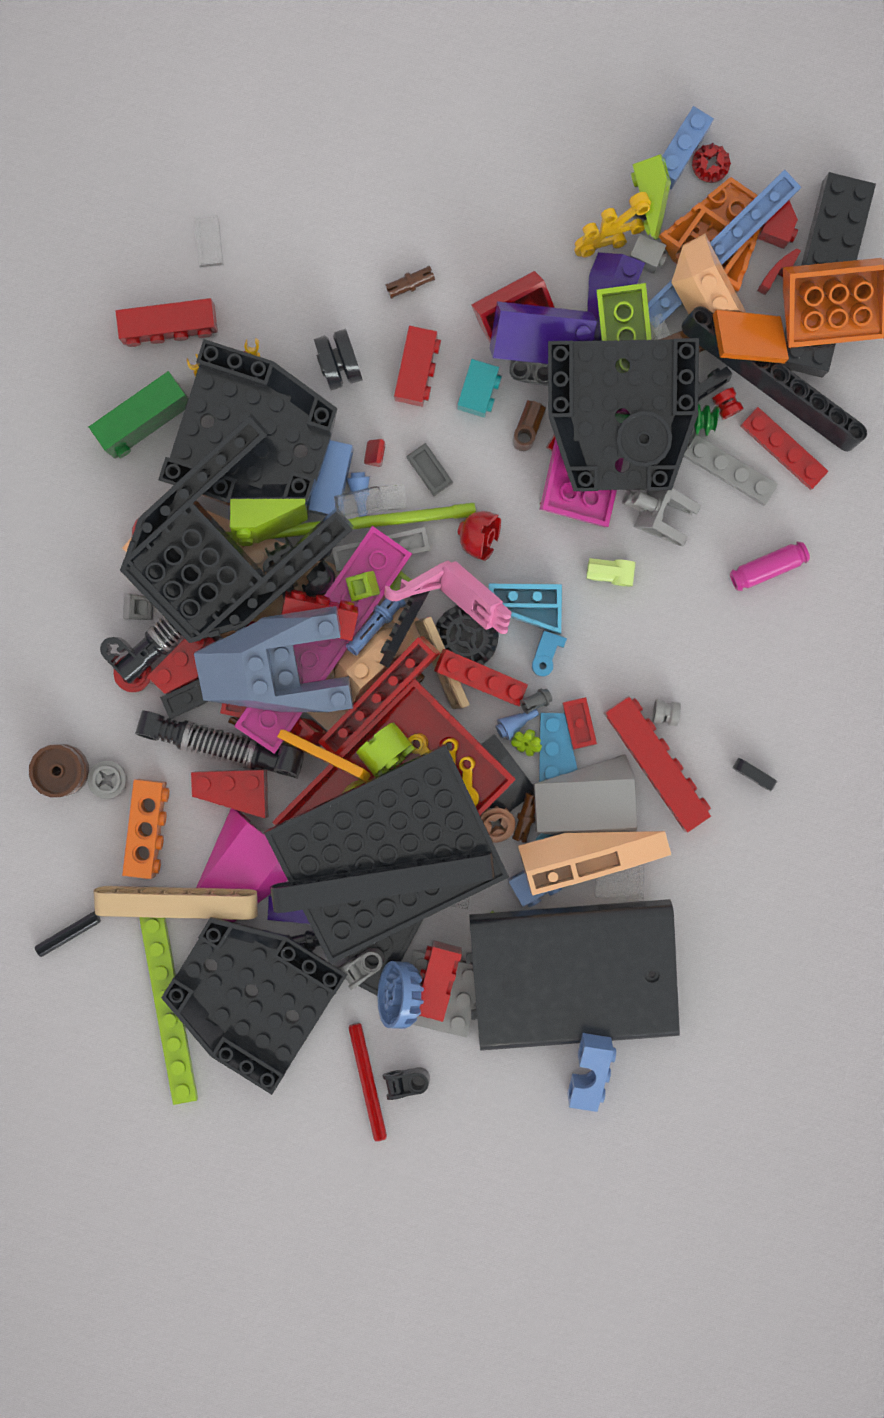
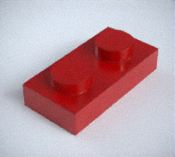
M587 698L563 702L573 749L597 744Z

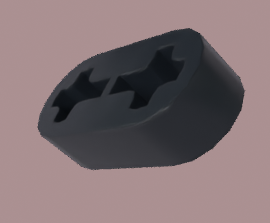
M738 758L732 767L735 771L768 791H772L777 783V780L741 758Z

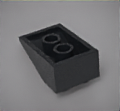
M493 734L481 744L516 780L489 807L493 809L498 806L502 809L506 808L511 812L524 802L526 792L531 793V795L534 794V786L497 736Z

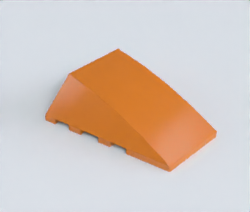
M728 178L712 191L707 198L696 204L691 211L680 217L669 229L664 230L659 235L661 242L666 245L665 249L672 261L677 264L683 245L703 234H706L709 242H711L758 195L734 178ZM761 228L722 265L734 290L737 292L740 290Z

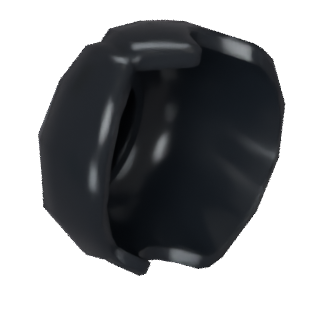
M325 560L320 561L307 575L309 583L306 586L302 584L303 592L307 596L316 597V595L325 594L335 581V573Z

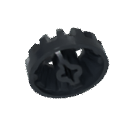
M458 605L445 611L436 623V629L445 649L481 665L485 664L493 656L497 648L498 631L493 627L485 630L478 622L476 623L480 627L477 629L465 625L463 622L465 619L476 621ZM455 624L457 628L456 640L450 642V630ZM460 626H462L466 633H472L473 636L470 637V643L473 648L465 640H460L462 637ZM482 630L483 641L477 649L475 645L477 632ZM458 644L463 648H467L469 653L459 652L453 645Z

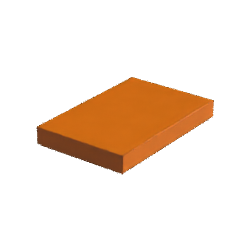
M716 310L713 313L720 358L785 363L789 359L781 316Z

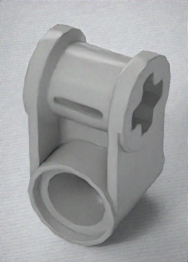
M369 948L339 967L340 970L348 974L346 980L349 983L348 987L350 990L381 969L384 962V954L378 948ZM374 955L378 958L379 963L375 966L369 965L366 957Z

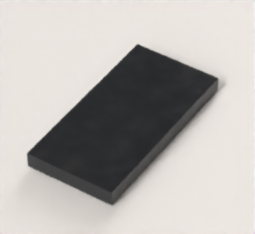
M423 920L349 956L348 960L357 957L369 948H378L384 954V962L381 969L358 985L359 987L378 996V985L383 968L390 961H402ZM374 955L366 957L369 965L375 966L379 963L378 958Z

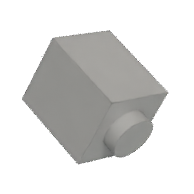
M640 234L630 257L645 262L643 269L654 274L656 268H662L667 254L663 252L666 245Z

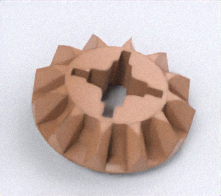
M498 806L493 809L487 808L485 813L480 815L493 843L502 842L513 834L515 819L513 814L506 808L502 809ZM498 819H500L499 821L502 826L496 825L494 828H492V824L490 821L496 822Z

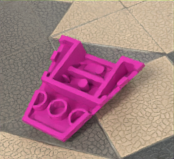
M231 808L196 888L256 890L258 904L271 894L270 887L272 885L286 882L287 878L265 834L251 824V820L240 811ZM222 919V920L229 921V922H235V921H237L238 919Z

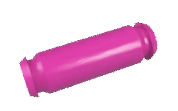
M797 541L796 545H787L743 564L736 571L732 569L730 578L735 589L743 591V588H751L801 566L803 562L807 563L810 560V555L805 544Z

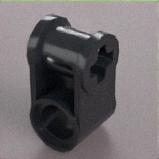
M422 1067L395 1070L382 1075L387 1084V1100H396L406 1096L422 1094L427 1090L430 1082L429 1072ZM421 1076L425 1083L418 1086L413 1083L412 1078Z

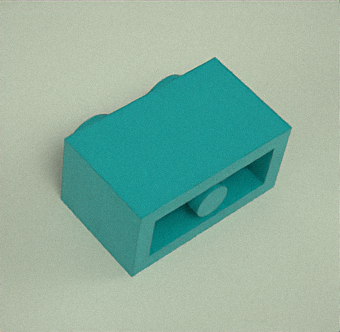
M471 359L457 410L485 418L486 412L492 411L495 398L491 397L493 389L498 390L502 375H498L499 367Z

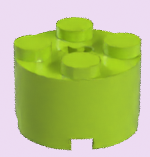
M393 722L377 732L369 742L363 744L356 754L371 773L377 777L388 772L392 767L396 768L416 748Z

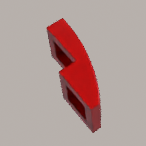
M795 249L779 260L761 282L757 291L766 295L776 276L783 277V267L793 266L801 250Z

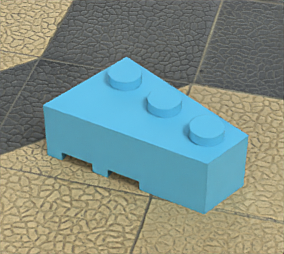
M489 583L488 589L503 601L502 604L512 612L511 618L559 635L561 634L562 584Z

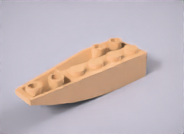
M665 831L562 833L518 845L529 890L532 895L602 877L671 855Z

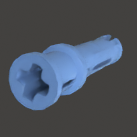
M386 598L380 605H376L373 610L374 614L360 628L352 641L346 644L345 647L348 651L357 656L385 623H390L393 620L392 616L398 609L406 605L404 599L390 601Z

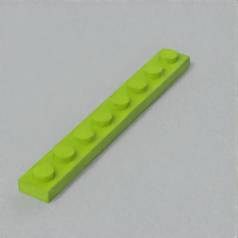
M139 917L173 1105L197 1101L198 1095L186 1028L161 998L176 975L166 918Z

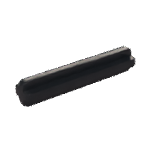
M95 911L36 945L35 951L39 957L45 956L100 923V917L95 914Z

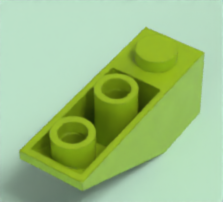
M661 154L632 164L634 172L631 173L634 187H638L639 192H646L651 201L650 210L645 213L647 220H644L643 223L647 235L651 234V237L655 240L659 239L671 185L666 161Z

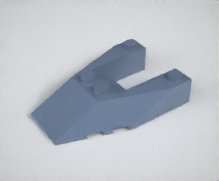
M337 606L263 617L259 621L237 630L234 634L224 639L221 638L194 652L203 700L277 712H333L352 709L353 696L349 676L301 684L294 645L341 637Z

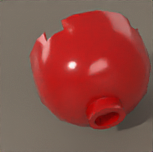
M478 511L469 515L465 522L462 521L460 523L458 535H460L461 546L467 554L483 561L489 559L494 551L490 546L494 539L498 542L500 535L501 518L498 517L499 515L487 511Z

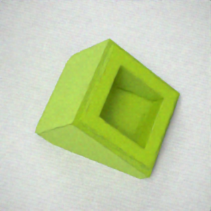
M374 571L345 578L352 602L380 594Z

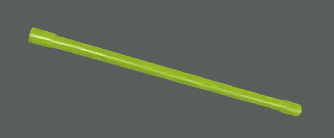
M473 502L456 504L449 507L347 519L352 523L354 530L371 528L372 526L380 527L450 518H467L476 512V508ZM321 521L300 523L269 539L306 535ZM231 531L227 532L229 536L233 539Z

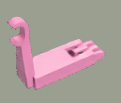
M449 560L409 582L402 579L400 590L394 591L389 586H385L384 596L390 601H400L415 594L440 588L443 593L485 630L493 627L500 634L508 632L512 612L502 604L503 601L456 561L452 563Z

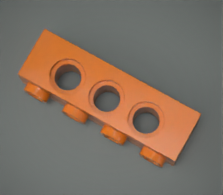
M134 779L122 876L152 879L160 872L161 859H158V852L162 850L164 836L161 835V826H165L167 812L163 811L164 802H168L170 792L169 788H166L167 782ZM148 798L155 802V809L152 812L145 808V801ZM145 822L152 826V833L150 835H146L142 831V825ZM141 846L148 848L150 853L148 859H143L139 855Z

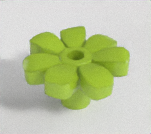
M531 729L526 730L524 734L519 731L516 732L511 741L512 746L517 747L516 750L521 753L525 751L527 756H533L535 752H540L542 748L540 738L535 737L536 733Z

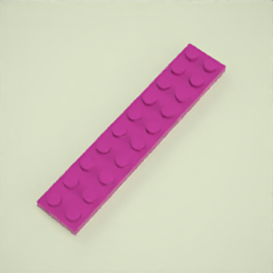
M373 526L324 595L333 602L340 603L341 600L352 602L345 578L369 571L375 572L380 594L352 602L355 604L354 606L358 607V617L353 637L364 625L373 612L374 607L384 596L385 586H391L412 555L408 550ZM335 638L294 645L300 683L326 680L347 648L345 646L350 641ZM247 707L234 727L275 754L283 742L277 737L280 730L284 729L290 732L303 712H277Z

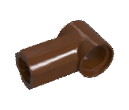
M527 400L513 436V445L519 451H527L534 444L546 411V407L541 403ZM525 433L530 437V441L526 443L521 442L518 439V435Z

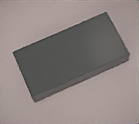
M426 443L406 456L433 497L453 483Z

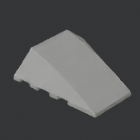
M626 754L533 784L536 832L555 836L562 833L635 832L637 830L635 778Z

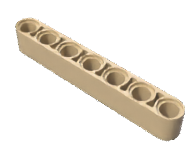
M102 886L95 888L93 891L95 914L98 916L210 919V917L217 919L238 920L254 919L258 916L257 891L252 889Z

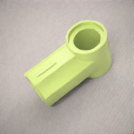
M589 558L586 579L632 587L636 562Z

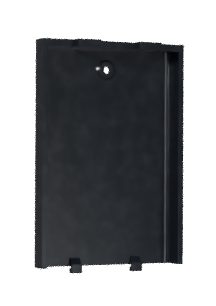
M671 899L469 914L472 953H466L467 964L473 963L477 1009H471V1019H478L480 1051L578 1044L581 1042L583 1033L611 1037L612 1041L680 1036L675 926ZM654 971L655 975L649 976L648 973Z

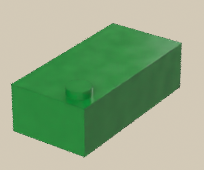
M167 371L88 426V428L104 451L115 459L117 457L122 458L131 452V447L182 413L186 408L189 398L172 374Z

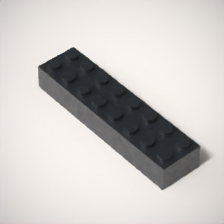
M831 172L826 175L821 184L801 266L857 260L876 183ZM785 328L784 336L789 359L781 364L789 370L821 378L829 372L836 343L789 348Z

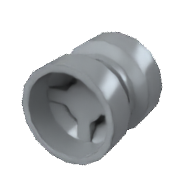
M655 700L652 722L657 724L667 722L671 726H677L680 718L681 704L678 702L668 704L663 700Z

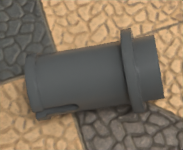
M538 689L537 693L520 700L521 707L528 714L543 705L545 707L549 706L550 702H552V696L548 689Z

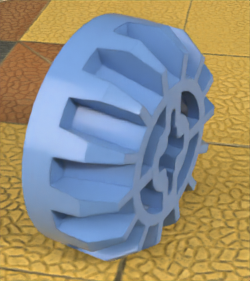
M390 961L385 965L381 973L377 996L378 1011L383 1025L387 1028L406 1029L417 1021V1017L421 1014L419 1007L424 1003V1000L421 999V992L424 991V988L420 985L422 977L418 974L419 970L409 962Z

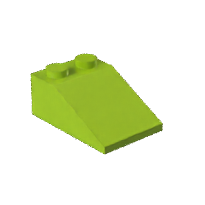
M230 499V529L234 541L241 546H251L253 543H260L308 520L305 499Z

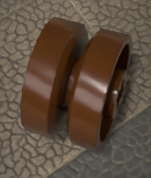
M69 744L48 745L41 748L32 757L29 764V778L33 787L40 794L50 798L72 795L78 792L88 779L89 763L85 755L78 748ZM57 767H60L61 773L57 771Z

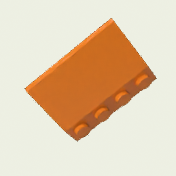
M873 258L783 267V298L789 348L884 339V259Z

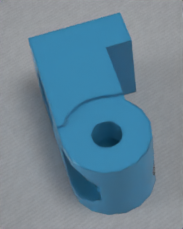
M543 631L532 662V670L536 675L547 676L552 672V660L557 646L564 648L567 638Z

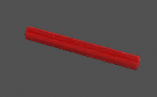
M361 1023L349 1025V1033L374 1140L382 1141L386 1139L387 1134Z

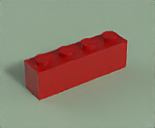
M211 298L115 310L119 340L128 347L140 346L141 342L148 341L152 344L164 343L165 339L174 338L175 341H184L188 339V336L198 335L199 338L211 337L212 333H218L215 304Z

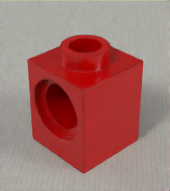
M301 717L290 731V733L319 747L321 745L318 741L327 733L314 720Z

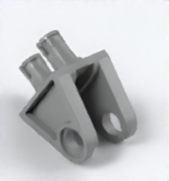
M674 488L672 490L649 491L648 494L641 490H637L635 493L628 490L622 499V504L639 511L634 525L635 528L679 546L685 545L688 536L662 521V514L666 505L691 515L692 513L698 514L701 507L700 504Z

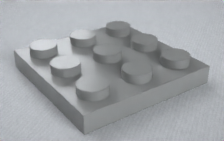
M413 950L410 964H413L419 970L418 974L420 975L421 969L426 970L428 960H424L425 952ZM459 961L443 1022L418 1016L417 1021L412 1025L467 1037L471 1023V1009H474L476 1001L473 963L467 964L465 961Z

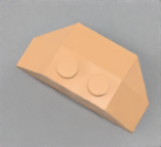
M706 234L684 244L671 283L688 314L698 306L705 307L712 313L716 310L746 313Z
M381 627L357 656L346 649L335 665V678L349 676L353 705L388 669L380 664L384 656L380 651L387 639L392 641L393 638L389 634L393 628ZM409 632L406 634L390 666L415 641Z

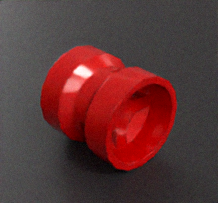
M734 387L728 388L712 397L714 404L720 409L719 414L722 420L744 409L741 402L736 399L737 393Z

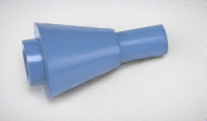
M365 472L351 473V478L346 479L353 499L356 502L357 517L366 516L365 500L367 498L370 476L365 477Z
M535 709L528 714L524 712L497 719L498 725L495 726L501 738L505 737L507 740H510L526 722L537 717L539 713Z

